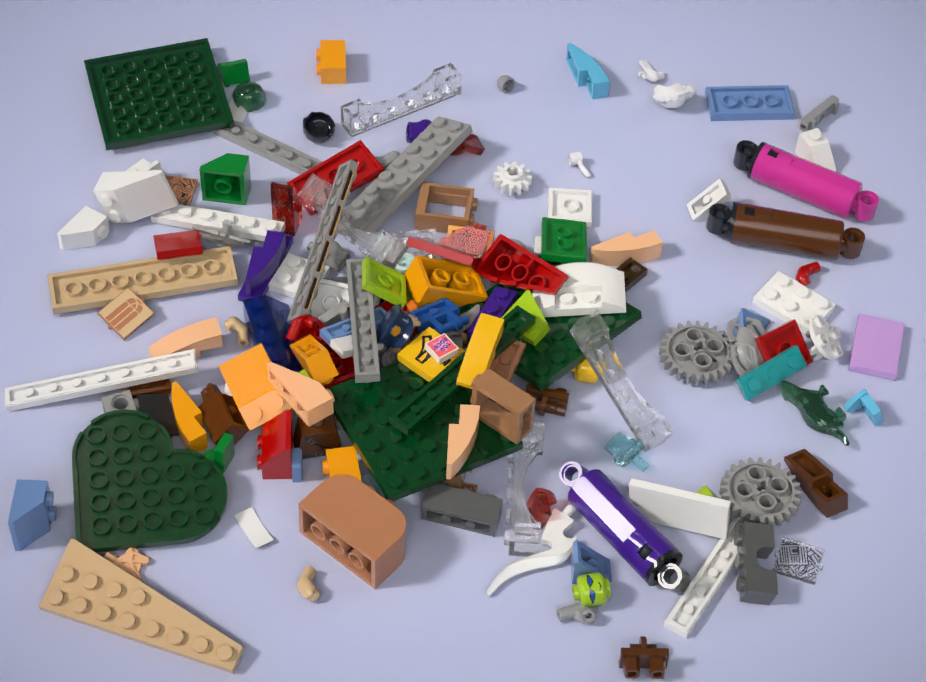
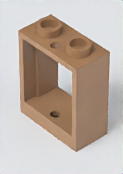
M423 182L415 211V229L448 233V226L450 224L473 227L475 214H472V211L477 210L478 198H474V188ZM429 202L466 207L464 217L427 213Z
M489 368L473 379L470 402L471 405H480L479 420L513 443L519 444L533 429L536 399Z

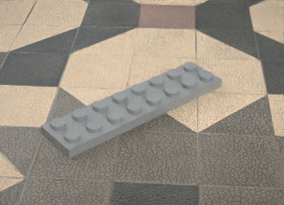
M440 116L434 119L392 161L385 171L381 172L344 210V216L337 227L338 233L365 242L473 132L471 125Z

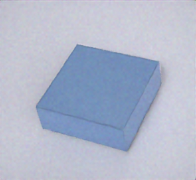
M292 448V482H301L303 471L302 449Z

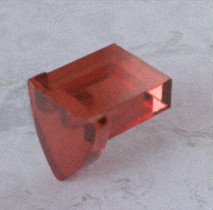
M470 134L450 155L458 156L469 152L481 156L485 148L477 135Z
M536 488L527 500L526 507L533 529H542L552 515L550 506L557 503L555 494L548 489Z

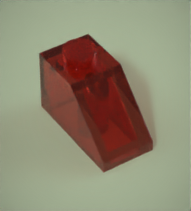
M474 222L473 226L467 225L440 239L438 245L482 258L491 231L486 230L487 225Z

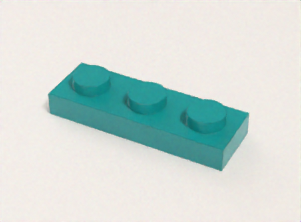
M793 345L736 378L735 381L744 399L749 401L807 367V364L798 346Z

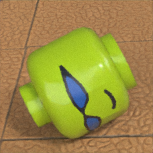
M600 572L579 575L577 577V585H572L574 601L579 600L585 607L605 605L607 598H611L608 577L604 578Z

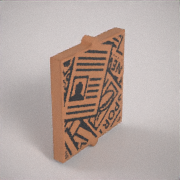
M165 175L179 202L178 204L190 206L198 179L184 178L181 175L178 177Z

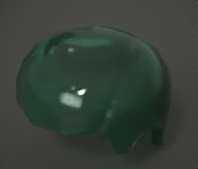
M243 82L237 85L232 93V98L237 108L243 106L247 112L259 110L266 103L262 87L255 82Z

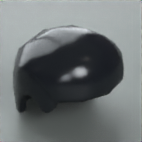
M311 112L303 119V133L313 143H324L335 132L334 121L330 115L324 112Z

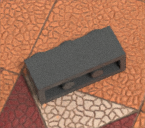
M441 482L428 487L422 504V519L495 537L502 514L503 499L492 494L476 493L467 488L451 487Z

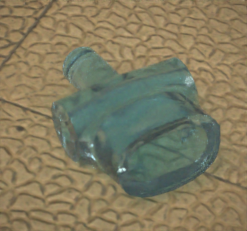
M621 431L604 448L610 453L619 467H625L632 462L644 472L649 466L639 456L643 449L642 443L637 439L625 436Z

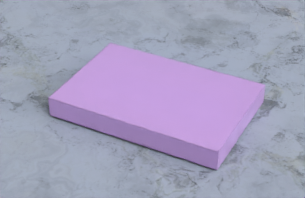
M859 314L848 370L895 380L905 323Z

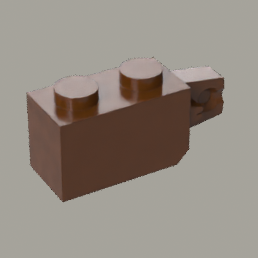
M209 383L201 391L203 402L198 408L202 412L203 422L209 431L210 439L217 445L225 432L234 435L235 445L249 431V428L233 396L223 394L217 385Z

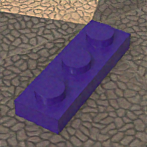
M495 287L468 328V338H471L481 313L501 318L517 301V291Z

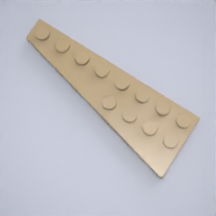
M72 538L39 605L42 611L232 674L235 673L244 651L243 646Z

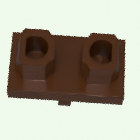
M527 383L525 392L536 399L535 410L539 411V415L544 416L545 413L565 417L570 394L567 393L566 389L557 388L554 390L546 388L544 391H540Z
M640 636L639 644H630V648H621L619 668H623L625 678L635 679L639 677L640 669H649L652 679H663L669 659V648H657L656 644H647L646 636Z

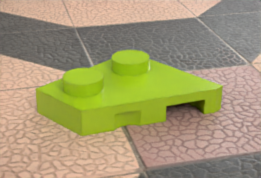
M526 290L501 318L506 316L517 305L535 316V324L520 338L536 346L549 332L550 328L531 292Z

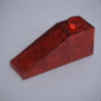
M272 182L270 185L272 220L285 222V235L295 237L302 220V202L293 186Z

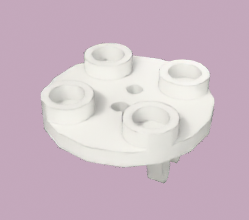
M822 315L811 319L806 337H811L814 346L809 349V353L811 356L813 355L814 360L823 357L829 360H836L843 356V350L839 338H841L839 329L836 326L831 327Z

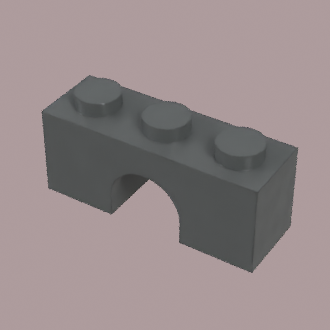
M744 521L739 530H736L734 534V545L737 546L735 568L738 569L739 575L736 581V590L740 594V602L770 605L778 595L777 572L761 567L756 558L767 559L774 550V526Z

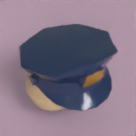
M401 304L395 305L386 313L376 330L377 344L383 343L386 347L390 346L392 352L399 353L403 345L412 338L415 326L420 327L421 322L414 315L403 311Z

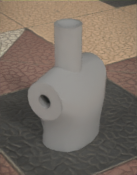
M312 241L307 246V249L310 251L313 245ZM333 241L330 248L331 255L326 261L325 266L340 272L346 266V259H350L351 254L344 250L339 243Z

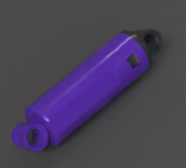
M574 461L566 462L561 467L560 479L562 483L570 487L568 492L569 502L649 586L660 584L674 593L684 592L688 588L690 575L686 570L679 567L683 558L682 553L601 470L593 469L589 471ZM578 471L579 475L577 479L572 481L574 473ZM674 573H678L677 581L671 584L670 577Z

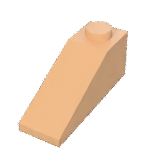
M267 363L268 381L308 427L334 413V396L320 382L275 363Z

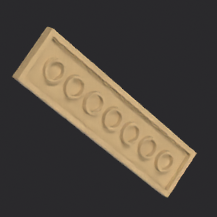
M230 246L206 249L199 255L157 260V257L47 274L53 315L105 307L128 287L139 298L148 300L238 285V277Z

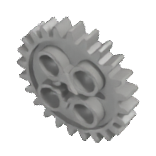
M687 321L685 327L678 323L677 329L670 327V333L665 332L664 339H661L659 348L660 362L664 363L663 369H670V376L677 374V381L685 378L687 385L694 381L695 385L698 386L699 381H703L704 385L708 386L709 380L714 384L717 383L718 378L724 380L725 374H730L731 368L734 367L730 346L734 344H730L728 337H724L725 331L717 332V326L708 328V322L704 326H700L699 321H696L695 325Z
M749 457L747 464L739 460L738 466L732 464L730 470L725 471L724 477L721 479L719 494L721 499L731 501V518L739 516L740 524L747 520L753 523L773 525L775 522L778 526H782L783 520L789 522L791 515H796L797 508H799L802 491H799L800 483L795 482L796 476H788L789 468L781 470L780 462L774 466L771 459L767 463H763L761 457L758 458L757 462H754Z

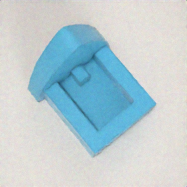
M866 389L854 395L843 406L847 412H856L863 409L875 427L884 422L881 410Z

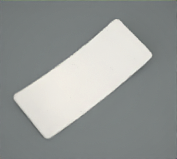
M252 507L235 515L242 530L255 548L274 540Z

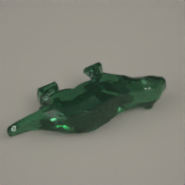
M786 380L781 382V394L784 400L797 407L808 427L817 432L834 436L845 446H849L850 442L847 436L840 429L844 426L843 422L846 420V414L840 407L835 410L836 413L828 408L823 396L828 395L829 391L824 385H820L819 390L816 391L800 388Z

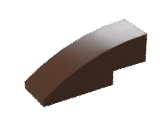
M802 449L784 457L786 465L792 475L796 476L795 480L797 483H800L801 489L825 517L829 518L848 509V493L833 481V473L806 449Z

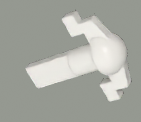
M646 60L639 61V64L644 69V71L638 72L639 76L648 79L652 83L664 79L665 72L655 71Z

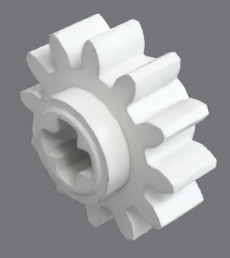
M515 161L511 165L504 162V168L497 166V171L494 172V187H501V194L509 192V196H512L513 193L521 195L522 190L529 191V185H532L531 170H524L525 164L518 166Z

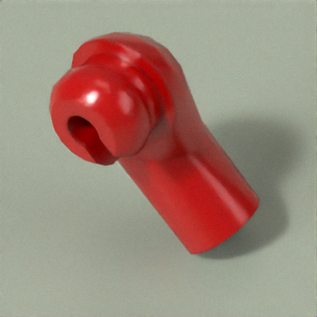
M815 261L801 266L797 270L796 280L804 286L810 284L809 276L821 271L819 263Z
M310 314L294 318L285 338L296 342L301 331L316 328L318 324L317 319Z

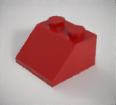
M285 410L263 424L262 435L257 436L258 450H262V455H257V470H262L263 480L292 479L293 433L291 410Z

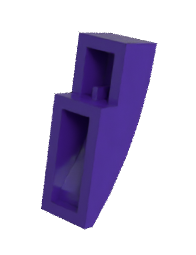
M267 230L263 247H253L245 278L246 295L251 296L258 291L278 268L286 249L285 232Z

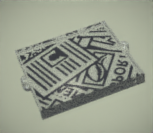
M782 537L779 550L775 551L774 554L776 559L772 570H775L777 574L815 585L819 571L823 569L822 560L825 549Z

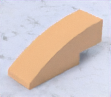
M654 230L635 238L628 232L592 246L589 262L607 266H620L630 257L638 263L651 261L661 257L663 241Z
M217 317L185 326L158 340L149 347L151 358L195 349L197 358H200V351L223 347L222 333Z
M460 404L459 424H449L446 479L451 480L457 474L474 447L478 433L480 405Z

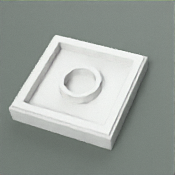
M549 188L547 218L586 222V227L591 228L593 190Z

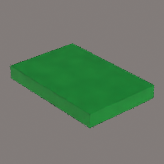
M542 217L541 259L559 263L586 262V222Z

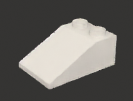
M162 170L103 172L93 190L110 223H131L176 207L179 203Z

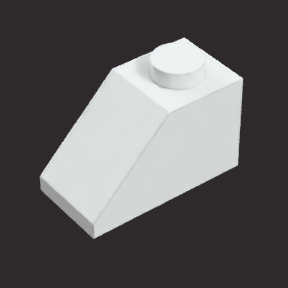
M815 128L799 133L795 153L801 158L836 172L829 141L822 132Z
M85 206L57 233L60 249L64 251L96 246L110 232L107 216Z

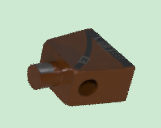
M333 414L310 427L307 426L300 416L297 418L293 444L294 448L302 449V459L326 456V449L342 447Z

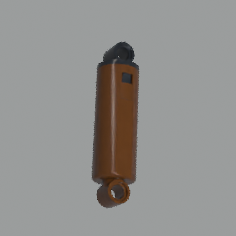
M734 201L731 210L724 204L712 205L706 222V228L712 234L721 235L727 232L726 241L828 260H837L839 253L848 259L858 258L865 241L863 231L852 227L844 230V222L840 220Z

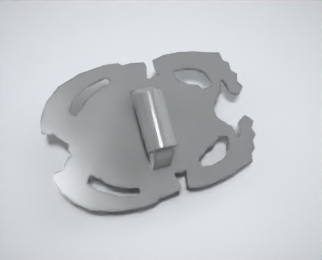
M228 219L222 222L221 232L196 225L192 227L193 230L200 232L203 238L214 243L238 247L242 245H255V242L228 235L229 230L232 228V223Z
M752 317L745 319L747 322H751L747 327L737 324L740 318H733V320L727 322L729 343H734V345L730 346L731 359L734 368L740 376L764 363L755 338L766 332L760 320ZM737 327V334L734 337L733 329Z

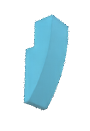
M572 43L567 44L566 60L577 86L586 85L592 99L608 97L610 81L600 65L579 47Z

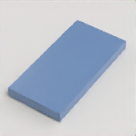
M788 85L706 87L705 89L711 121L790 120L795 117Z

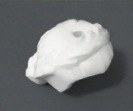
M675 83L672 86H665L664 84H658L654 88L653 99L656 103L667 109L678 108L686 100L692 98L696 91L692 85L681 86L680 83Z

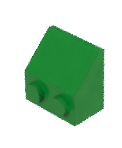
M226 153L200 166L202 200L246 206L251 189L248 155Z

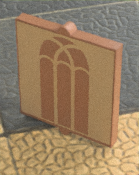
M129 287L97 313L108 324V329H113L123 340L154 316V312L144 303V299L139 298Z

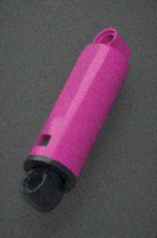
M748 140L740 141L737 144L733 164L737 169L747 171V178L844 219L849 218L852 213L856 219L864 222L874 218L879 197L872 191H862L863 184L765 142H761L758 147L755 143Z

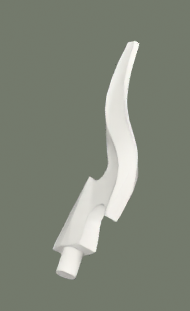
M567 505L562 512L554 508L541 537V544L549 545L551 549L516 560L504 567L492 581L486 595L490 597L503 583L516 575L531 570L556 566L565 562L572 554L573 542L577 540V536L573 538L564 536V533L574 526V520L571 516L574 514L575 508Z

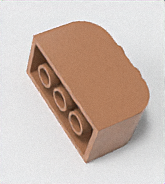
M335 475L324 480L298 503L300 533L372 588L376 589L403 563L406 553V519L391 500L383 498L372 486L365 485L353 476Z

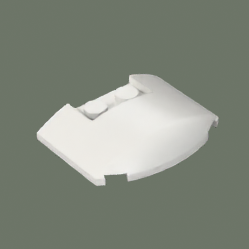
M575 262L555 266L569 276L558 293L550 295L532 291V296L544 317L626 313L624 272L603 264Z

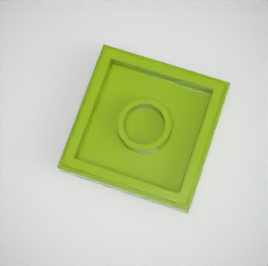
M365 257L362 261V289L394 305L401 304L404 307L407 303L406 276L369 257Z

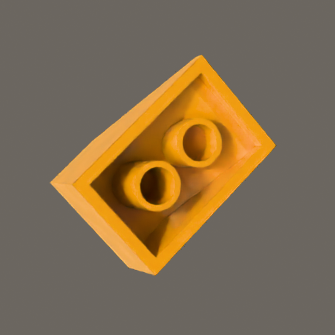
M416 255L404 274L412 298L418 308L445 297L456 306L483 302L488 299L479 274L473 270L476 266Z
M262 343L219 365L234 401L250 431L262 426L283 411L293 409L268 381L267 363L272 361Z

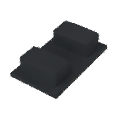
M168 394L137 395L141 412L150 415V418L162 424L171 439L173 436L179 435Z

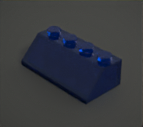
M267 295L243 300L244 319L254 347L262 343L272 363L292 371H302L304 368L289 346L295 342L285 338L291 325L287 322L290 313L289 305Z

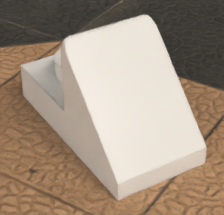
M719 179L686 205L693 221H705L712 205L724 204L732 197L726 183Z

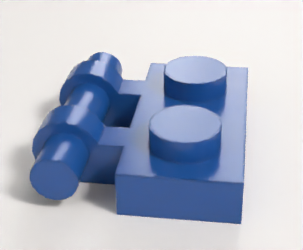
M446 297L408 312L410 315L417 317L421 322L420 327L415 326L421 332L431 327L442 335L452 330L454 332L461 330L464 325L469 324L468 316L459 317L460 308Z

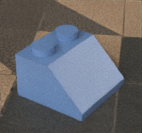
M19 479L16 481L8 519L15 551L23 550L48 533L51 529L52 521H56L57 506H53L54 492L50 491L48 481Z

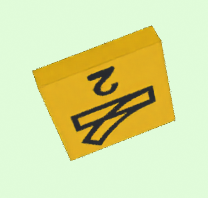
M428 327L397 354V360L430 382L460 356L464 350L457 346L459 354L438 364L425 350V343L441 334Z

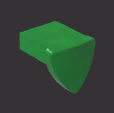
M246 59L218 64L217 69L225 87L250 81Z
M224 432L216 447L204 452V457L213 464H216L222 473L225 472L235 455L234 435Z

